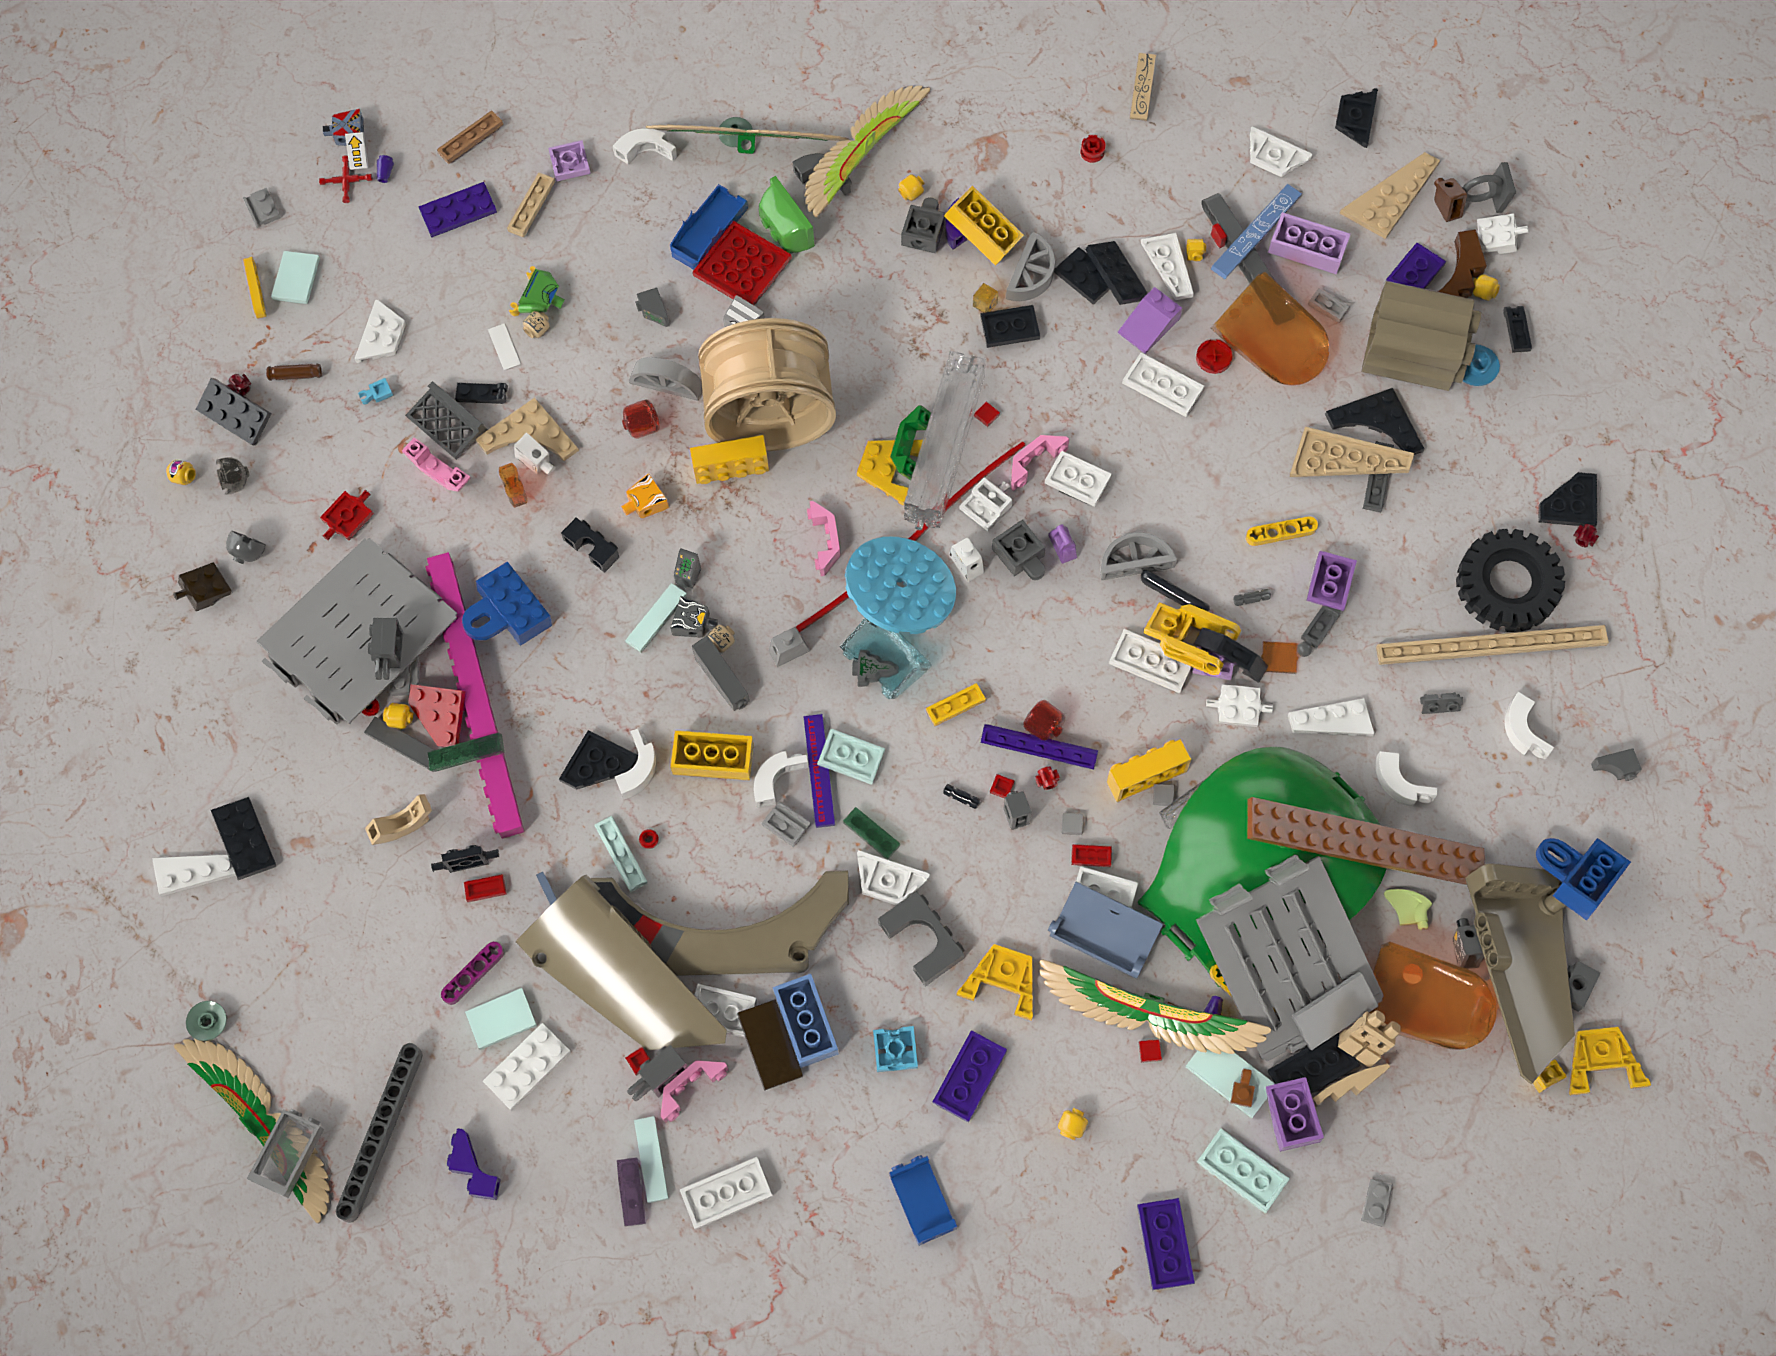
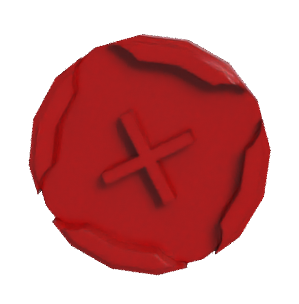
M1206 340L1197 349V364L1207 373H1222L1231 365L1232 350L1222 340Z

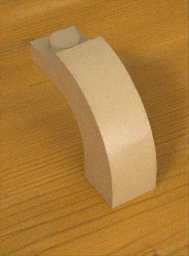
M425 794L418 795L405 809L396 814L374 818L365 828L371 844L376 845L394 841L426 824L429 821L428 815L432 810Z

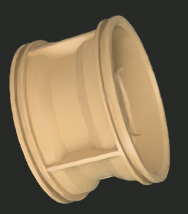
M754 319L727 326L712 334L701 345L698 358L702 381L704 425L706 433L715 442L720 443L763 435L766 452L785 450L807 444L824 435L833 426L836 419V411L832 396L828 342L818 329L806 323L789 319Z

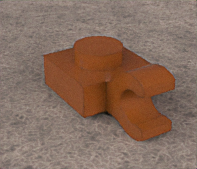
M1243 1069L1240 1083H1233L1230 1104L1251 1108L1255 1086L1249 1085L1252 1070Z

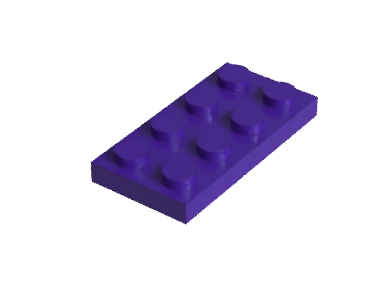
M484 182L418 206L431 238L497 213Z
M971 1030L932 1103L969 1123L1007 1049Z
M1179 1198L1137 1204L1152 1291L1195 1284Z

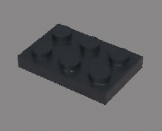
M1080 247L1074 250L1054 269L1056 275L1093 305L1110 290L1089 255Z
M1033 305L980 313L987 348L1040 340V332Z

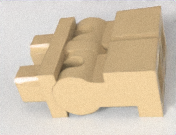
M1378 1010L1372 1014L1366 1011L1363 1017L1358 1018L1353 1026L1348 1030L1344 1029L1339 1034L1338 1047L1351 1056L1356 1054L1355 1058L1371 1068L1381 1059L1383 1053H1386L1395 1045L1396 1037L1400 1033V1025L1395 1021L1390 1022L1388 1025L1385 1024V1016Z

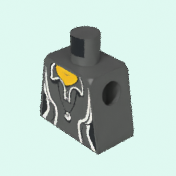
M680 596L670 629L673 636L701 638L706 628L712 630L718 625V619L709 617L710 612L707 606Z
M1467 918L1459 919L1456 921L1458 928L1453 936L1458 969L1479 968L1484 955L1475 925L1470 926Z

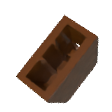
M1443 178L1436 179L1434 182L1436 187L1434 201L1447 223L1462 218L1467 193L1454 178L1447 180Z

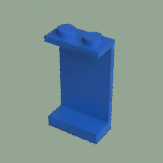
M920 1155L911 1159L910 1164L904 1166L901 1163L891 1168L892 1171L889 1172L890 1179L918 1246L957 1230V1224L952 1218L929 1164L928 1156L923 1158Z

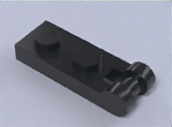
M1517 306L1516 308L1504 307L1503 314L1506 318L1512 353L1531 351L1532 344L1524 306Z
M457 383L455 400L466 403L504 404L506 403L507 397L505 392L508 390V385L506 383Z

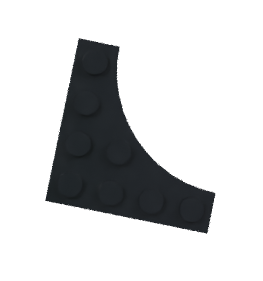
M1393 388L1328 410L1325 413L1332 430L1342 427H1355L1356 425L1367 426L1368 429L1379 433L1383 432L1393 439L1392 441L1403 451L1416 455L1422 453L1425 449Z

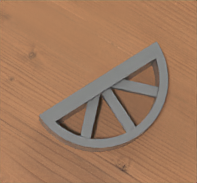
M1031 232L1007 288V300L1026 301L1036 298L1045 292L1052 282L1055 267L1054 253L1048 242L1036 233ZM1035 248L1040 251V252H1037V253L1033 254ZM1046 257L1049 269L1029 262ZM1026 269L1046 276L1034 285ZM1022 278H1024L1028 287L1019 288Z
M645 357L637 360L629 379V384L696 401L699 400L702 392V381L694 372L683 365L663 358Z
M1142 532L1125 534L1114 540L1106 549L1101 564V581L1141 574L1143 570L1155 572L1175 568L1177 560L1169 545L1157 536ZM1135 544L1152 547L1145 559H1138ZM1129 545L1132 561L1127 562L1114 553L1120 548ZM1157 551L1163 555L1154 557ZM1111 559L1117 564L1107 565V562Z

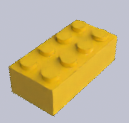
M973 185L944 215L995 266L1024 236Z
M763 435L690 448L697 484H708L711 481L717 480L726 481L734 477L743 478L751 474L760 475L769 471Z
M675 730L670 766L672 774L750 780L754 748L753 737Z
M1181 739L1177 741L1170 740L1159 749L1154 747L1148 750L1145 755H1136L1128 760L1129 762L1113 765L1109 770L1107 784L1116 802H1119L1153 787L1154 784L1163 783L1186 773L1191 758Z

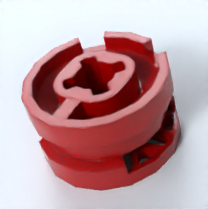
M1088 135L1087 138L1082 140L1080 154L1087 162L1095 163L1104 157L1106 143L1103 138L1097 137L1098 135Z

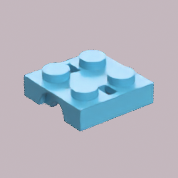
M914 1026L902 1027L897 1030H873L877 1072L918 1068ZM912 1046L913 1050L905 1051V1047ZM878 1049H885L886 1053L878 1054Z

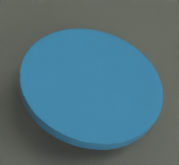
M1475 345L1473 359L1470 366L1467 365L1463 382L1472 386H1484L1491 383L1497 377L1500 369V363L1496 354L1485 346Z

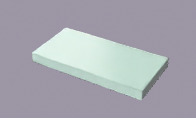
M1206 1049V1053L1197 1051L1186 1065V1068L1228 1101L1231 1100L1233 1083H1240L1242 1070H1252L1249 1082L1250 1086H1255L1251 1108L1235 1106L1250 1118H1253L1267 1099L1265 1087L1275 1083L1235 1053L1228 1054L1221 1051V1054H1217Z
M1220 1128L1197 1161L1199 1165L1264 1213L1269 1210L1289 1181L1287 1176L1222 1128Z

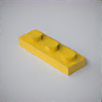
M975 683L927 707L926 712L933 725L937 726L986 702V698L978 684Z

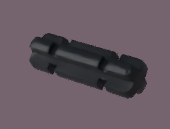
M947 784L943 790L944 795L952 796L953 799L965 805L969 804V807L977 809L980 804L979 798L971 797V794L958 788L954 789V786Z

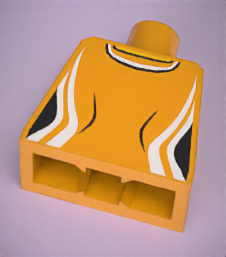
M649 473L626 491L629 502L621 506L626 516L636 511L640 518L651 516L669 508L667 499Z

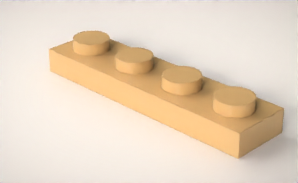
M538 172L507 227L508 232L525 237L555 183L554 178Z

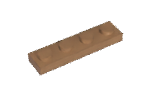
M491 110L439 147L437 152L450 164L502 127L503 122Z

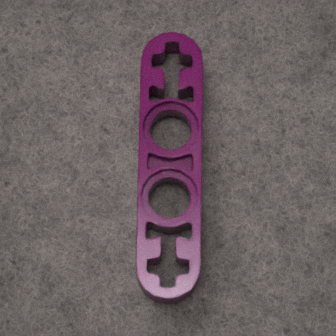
M494 941L488 943L442 989L441 998L448 1005L456 1004L501 960L504 955V949L500 943ZM491 948L497 949L498 954L491 955ZM484 955L489 957V959L491 960L490 963L486 960V958L483 957ZM478 961L485 962V968L481 971L475 970L474 967ZM468 975L471 978L470 983L465 986L461 985V977ZM455 984L462 989L461 992L454 986ZM448 991L454 992L455 997L453 999L450 997L447 999Z

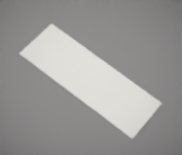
M505 323L488 329L503 370L520 365L521 363Z

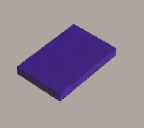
M1416 242L1386 278V281L1425 289L1444 267L1446 261Z

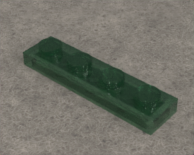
M501 733L491 734L427 752L431 772L505 753Z

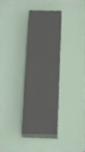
M1378 441L1375 442V444L1394 448V445L1387 444ZM1389 473L1369 474L1363 509L1382 512Z
M377 717L373 718L364 731L366 735L430 770L440 755L438 751L399 729L388 727L386 722Z

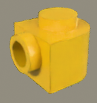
M1187 239V261H1201L1203 259V253H1206V243H1203V239Z

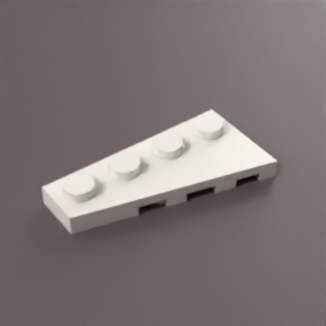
M1176 233L1141 239L1143 248L1174 299L1181 300L1193 297L1194 293Z
M1364 698L1288 713L1293 733H1329L1330 735L1348 734L1351 736L1358 734L1372 737L1374 735Z
M228 855L152 858L158 892L161 897L236 876Z

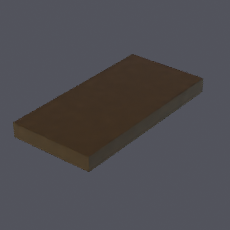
M776 999L737 1013L764 1091L803 1077Z

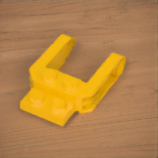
M1159 602L1144 629V634L1161 640L1160 646L1165 656L1210 675H1218L1224 666L1221 660L1183 641L1191 626L1200 630L1204 627L1224 634L1236 641L1241 633L1240 626L1191 604L1175 609ZM1226 629H1229V630L1233 631L1234 634L1228 632Z

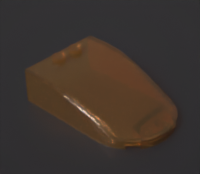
M1265 271L1255 277L1210 328L1255 368L1271 380L1283 385H1300L1314 379L1323 370L1329 357V339L1324 327Z
M1393 942L1381 944L1373 974L1384 997H1382L1383 1001L1378 1003V1007L1369 1012L1370 1014L1378 1010L1384 1014L1385 1024L1388 1025L1392 1021L1400 1025V1033L1398 1035L1450 1050H1462L1473 1047L1489 1035L1496 1020L1497 1008L1495 997L1482 977L1466 968Z

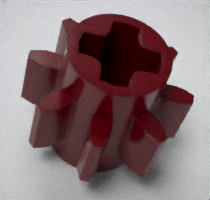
M234 374L229 378L227 386L244 396L250 391L252 383L245 374L242 376Z
M1585 524L1584 527L1579 525L1573 535L1576 537L1575 542L1584 548L1588 547V545L1593 547L1599 538L1596 535L1597 529L1589 524Z

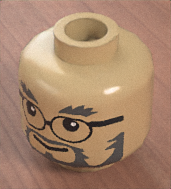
M532 312L523 321L524 332L531 338H540L550 328L548 316L543 312Z
M717 625L707 634L721 653L725 652L735 642L733 637L735 633L728 625L726 627Z

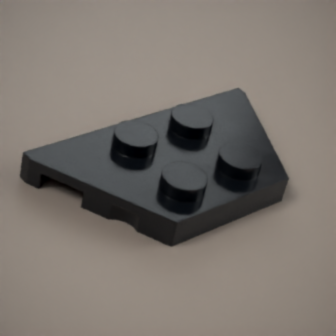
M1377 88L1367 93L1360 91L1355 94L1342 95L1340 98L1335 129L1364 148H1367L1378 92Z

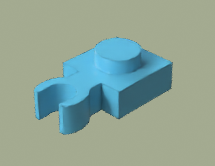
M386 378L369 384L370 390H363L358 393L360 398L367 396L361 400L364 405L368 404L372 399H375L377 403L393 396Z

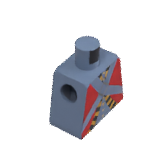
M360 109L334 114L332 116V125L323 126L324 136H333L336 145L347 146L345 134L364 132V118Z

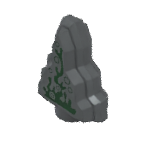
M860 649L858 660H853L852 676H857L858 687L868 686L869 683L878 682L881 677H891L899 673V665L891 661L881 660L879 655H873L869 650Z

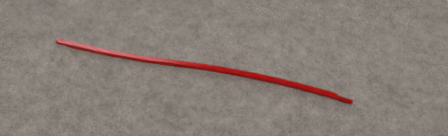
M1022 441L977 474L946 501L908 539L916 541L964 494L1025 447V443ZM847 591L797 625V630L799 632L803 631L849 598Z

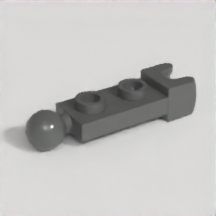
M1322 605L1301 636V639L1305 642H1301L1297 646L1298 654L1302 657H1307L1312 652L1311 646L1318 648L1343 611Z

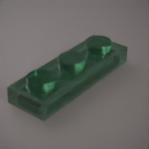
M857 807L843 820L844 825L887 860L900 847V843Z

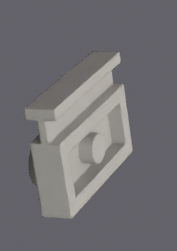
M267 188L254 192L247 198L243 197L257 228L261 224L266 225L281 218Z
M419 657L390 684L391 696L409 695L410 685H419Z
M778 801L775 808L764 819L762 825L794 847L806 829L810 827V822Z

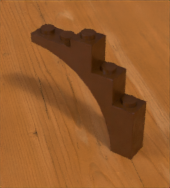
M1476 229L1458 232L1454 241L1456 248L1454 274L1445 286L1437 292L1464 298L1472 295L1475 288L1472 278L1482 275L1487 267Z

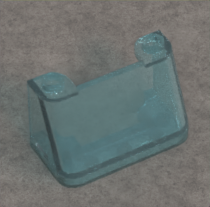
M866 618L861 621L840 645L843 655L849 660H858L859 651L862 649L869 650L873 655H879L881 660L891 661L899 665L898 674L891 677H881L879 680L882 684V694L888 699H896L932 666L900 632L895 633L885 630Z

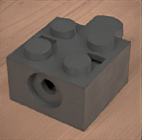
M931 197L925 198L921 207L910 205L901 233V246L936 253L945 225V212L938 211L939 204L936 199Z
M1023 519L992 540V550L1014 577L1023 570L1032 580H1039L1044 576L1045 566L1040 559L1045 555V546Z
M373 618V625L370 624L369 635L372 638L371 643H368V654L371 655V660L376 665V680L382 679V672L384 680H389L390 668H400L403 631L397 618Z
M671 1045L659 1049L654 1059L651 1061L647 1060L640 1066L641 1069L638 1072L642 1078L627 1090L629 1095H633L632 1099L634 1101L640 1100L650 1090L659 1098L663 1094L664 1087L688 1067Z

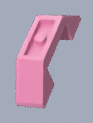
M1040 435L1013 456L1011 489L1014 491L1027 483L1028 471L1024 467L1030 463L1034 456L1041 455L1046 449L1056 458L1061 451L1066 452L1068 450L1069 438L1066 436Z
M413 438L402 450L422 472L448 490L459 492L470 480V476L459 468L455 467L452 469L433 456L429 448L416 438Z
M810 501V508L807 509L808 520L812 519L813 526L824 524L825 533L830 535V540H827L828 550L817 552L818 559H815L816 570H820L821 576H825L840 557L835 516L816 502Z
M694 1061L668 1083L663 1090L662 1120L665 1123L668 1121L672 1122L680 1115L679 1111L681 1108L672 1096L674 1094L675 1096L681 1094L685 1090L684 1086L690 1081L693 1083L701 1076L700 1072L703 1071L712 1082L722 1080L727 1075L726 1071L729 1070L725 1062Z

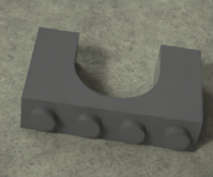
M916 891L880 916L878 924L889 939L906 927L914 924L925 925L935 933L937 945L934 951L913 966V971L926 987L962 961L965 950L959 942L955 943L951 936L953 934L947 926L943 927L940 923L941 918L935 910L931 911L928 907L929 902L923 894L919 895Z

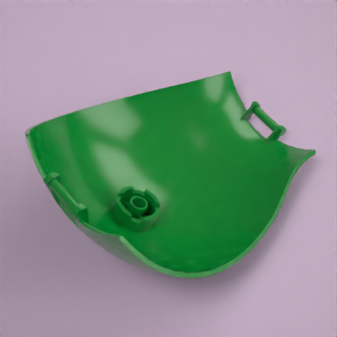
M1263 747L1233 757L1217 768L1201 783L1182 809L1173 826L1160 868L1153 883L1138 900V905L1145 908L1166 925L1160 933L1163 936L1166 935L1183 952L1188 962L1196 956L1209 974L1211 967L1216 964L1196 919L1213 911L1214 906L1211 905L1209 899L1228 891L1239 883L1247 892L1258 888L1270 881V877L1265 872L1266 869L1284 862L1293 855H1297L1304 863L1317 856L1321 858L1349 920L1368 903L1380 886L1387 868L1248 839V799L1251 797L1380 825L1374 814L1364 803L1365 798L1363 796L1360 797L1340 777L1341 774L1338 772L1334 773L1314 758L1293 749ZM1298 890L1299 893H1300V895H1301V897H1302V899H1303V902L1305 903V900H1304V898H1303V896H1302L1300 890ZM1282 898V900H1283V902H1284V904H1285V906H1286V908H1287V910H1288V912H1289V909H1288V907H1287V905H1286L1284 899ZM1266 907V909H1267V911H1268V913H1269L1271 919L1273 920V918H1272V916H1271V914H1270V912H1269V910H1268V907ZM1250 915V918H1251V920H1252V922H1253L1255 928H1257L1256 925H1255V923H1254V921H1253L1252 916ZM1234 923L1233 925H1234V927H1235V929H1236V931H1237V933H1238V935H1239V937H1240V934H1239V932H1238V930H1237V927H1236V925H1235V923ZM1175 925L1194 942L1196 946L1192 950L1171 930ZM1301 938V941H1302V943H1303V945H1304V947H1305V949H1306V946H1305V944H1304V941H1303V939ZM1216 968V976H1222L1220 970Z

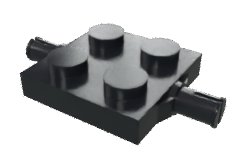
M470 845L466 849L459 851L457 849L448 850L445 854H441L442 862L431 863V868L433 872L445 869L452 873L489 865L488 859L500 857L499 850L486 852L478 845Z

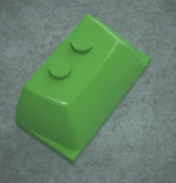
M776 176L770 178V186L764 192L759 203V216L765 229L770 230L773 240L775 242L778 241L783 250L788 253H798L814 247L813 226Z

